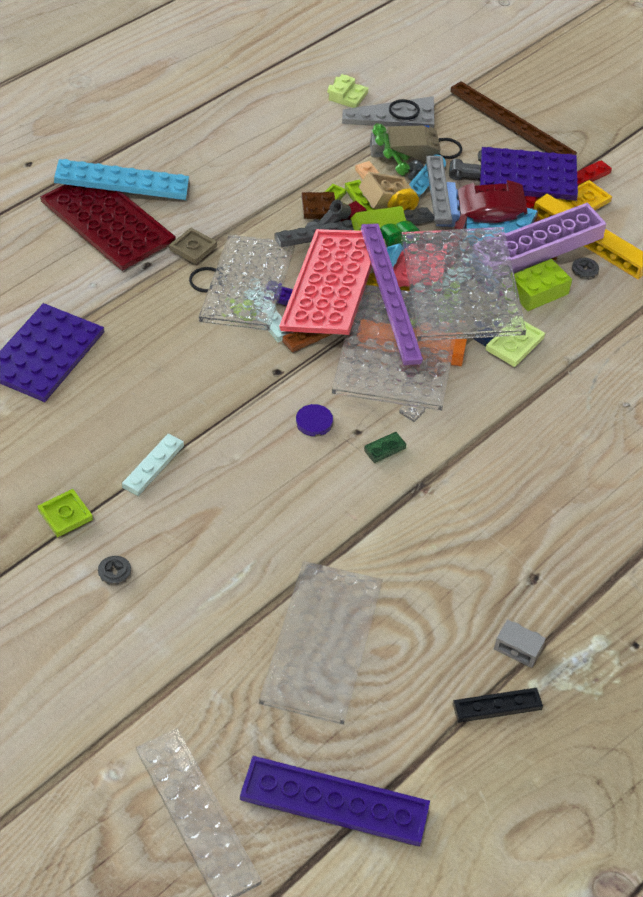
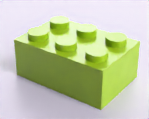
M549 259L510 275L507 291L527 311H530L568 295L572 278L556 262Z

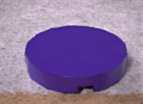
M319 404L303 406L296 414L297 428L308 436L324 435L333 426V415L329 409Z

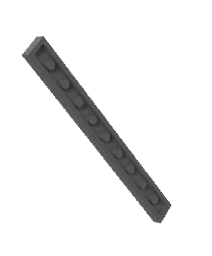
M427 207L404 211L406 221H411L414 225L433 222L434 215ZM344 220L342 222H331L294 230H283L274 233V239L280 247L312 242L316 229H354L351 220Z

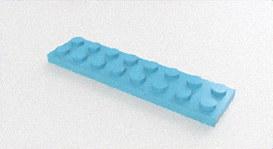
M68 159L58 160L54 176V183L181 200H186L189 176L182 174H168L166 172L108 166L99 163L93 164L84 161L77 162Z

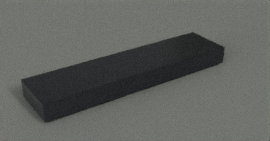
M537 687L453 700V708L458 723L539 711L543 708Z

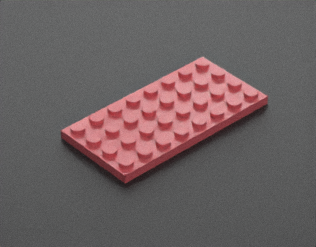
M316 229L279 325L281 331L349 335L372 269L361 231Z

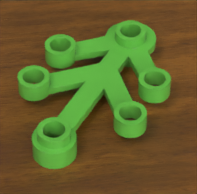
M376 123L372 129L373 134L376 136V143L379 146L385 143L384 156L388 159L393 156L398 163L395 167L396 171L401 176H405L409 172L410 167L406 162H402L400 157L407 161L410 156L390 149L386 128L382 124Z

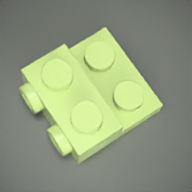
M341 74L340 77L335 78L333 85H329L327 93L329 94L330 101L356 108L368 94L369 88L355 84V78Z

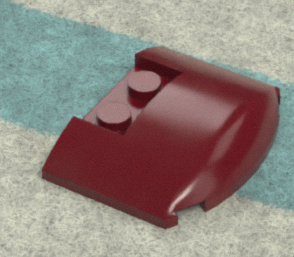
M507 180L506 184L474 186L473 182L457 189L460 213L463 216L473 218V222H506L517 219V215L523 212L524 215L528 212L523 185L514 181Z

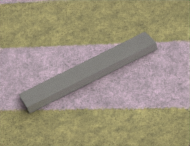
M426 156L435 224H452L443 156Z

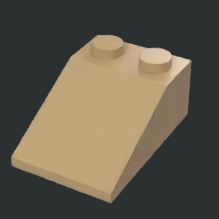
M368 172L359 186L363 196L369 201L370 206L376 210L388 208V201L398 191L407 188L412 189L404 177Z

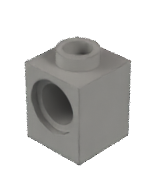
M371 133V157H385L383 154L385 143L379 146L375 141L376 136Z

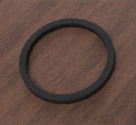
M399 99L390 104L389 112L397 119L411 120L419 115L420 108L411 100ZM405 102L414 105L417 108V113L413 116L402 117L396 115L391 108L397 103Z
M439 138V142L450 141L457 144L460 148V151L455 155H441L444 159H454L461 155L462 145L452 138Z
M201 267L190 274L189 282L195 290L209 293L217 291L223 286L224 276L216 268ZM209 270L219 274L221 282L214 288L202 289L193 284L192 278L200 271Z

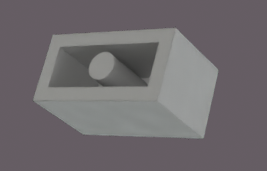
M507 619L496 638L494 650L533 668L543 649L546 638Z

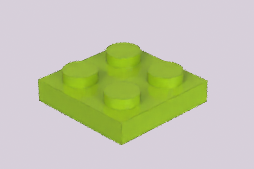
M74 489L37 506L38 511L57 538L93 520L91 512Z

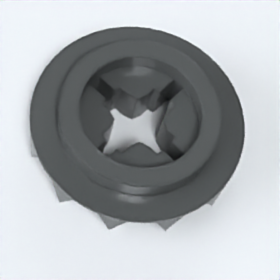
M582 257L574 260L572 270L575 271V275H580V277L594 278L599 272V265L590 258Z
M109 556L100 562L98 575L102 581H106L109 585L111 583L118 585L121 581L126 582L127 577L131 575V565L124 557ZM113 566L117 570V575L112 572Z

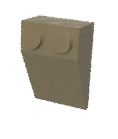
M420 125L388 126L387 128L390 149L424 162H426V156H434L441 151L437 131L432 127Z

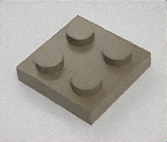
M189 228L169 245V250L196 265L217 247V241L193 228Z

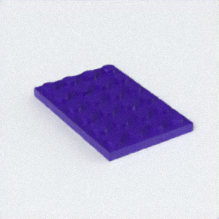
M482 147L480 185L506 184L507 180L522 184L525 196L543 197L549 194L556 199L577 201V155Z
M43 303L0 350V384L46 402L102 336L104 327Z

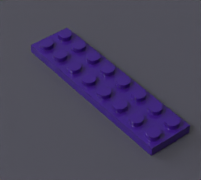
M252 756L240 794L241 801L419 847L430 805V800L257 756Z

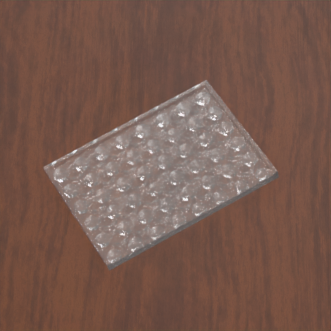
M504 227L401 232L417 341L526 334Z
M366 285L349 335L345 336L332 387V394L442 411L463 299L400 290L423 358L421 364L404 365L378 286Z

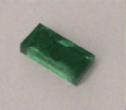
M393 432L365 445L364 451L376 463L406 449L407 444L397 432Z

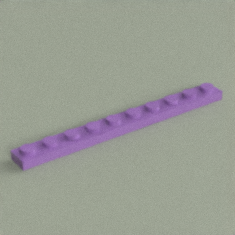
M362 224V236L403 364H421L423 358L379 224Z

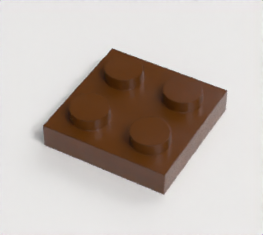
M302 192L303 218L321 219L330 210V205L335 200L334 192Z

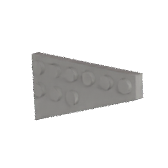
M434 96L411 99L420 108L419 115L411 120H401L393 117L389 112V106L392 103L390 102L343 109L342 124L374 126L376 123L383 126L429 125V127L434 128ZM405 102L397 103L391 108L396 115L402 117L413 116L417 113V108L414 105Z

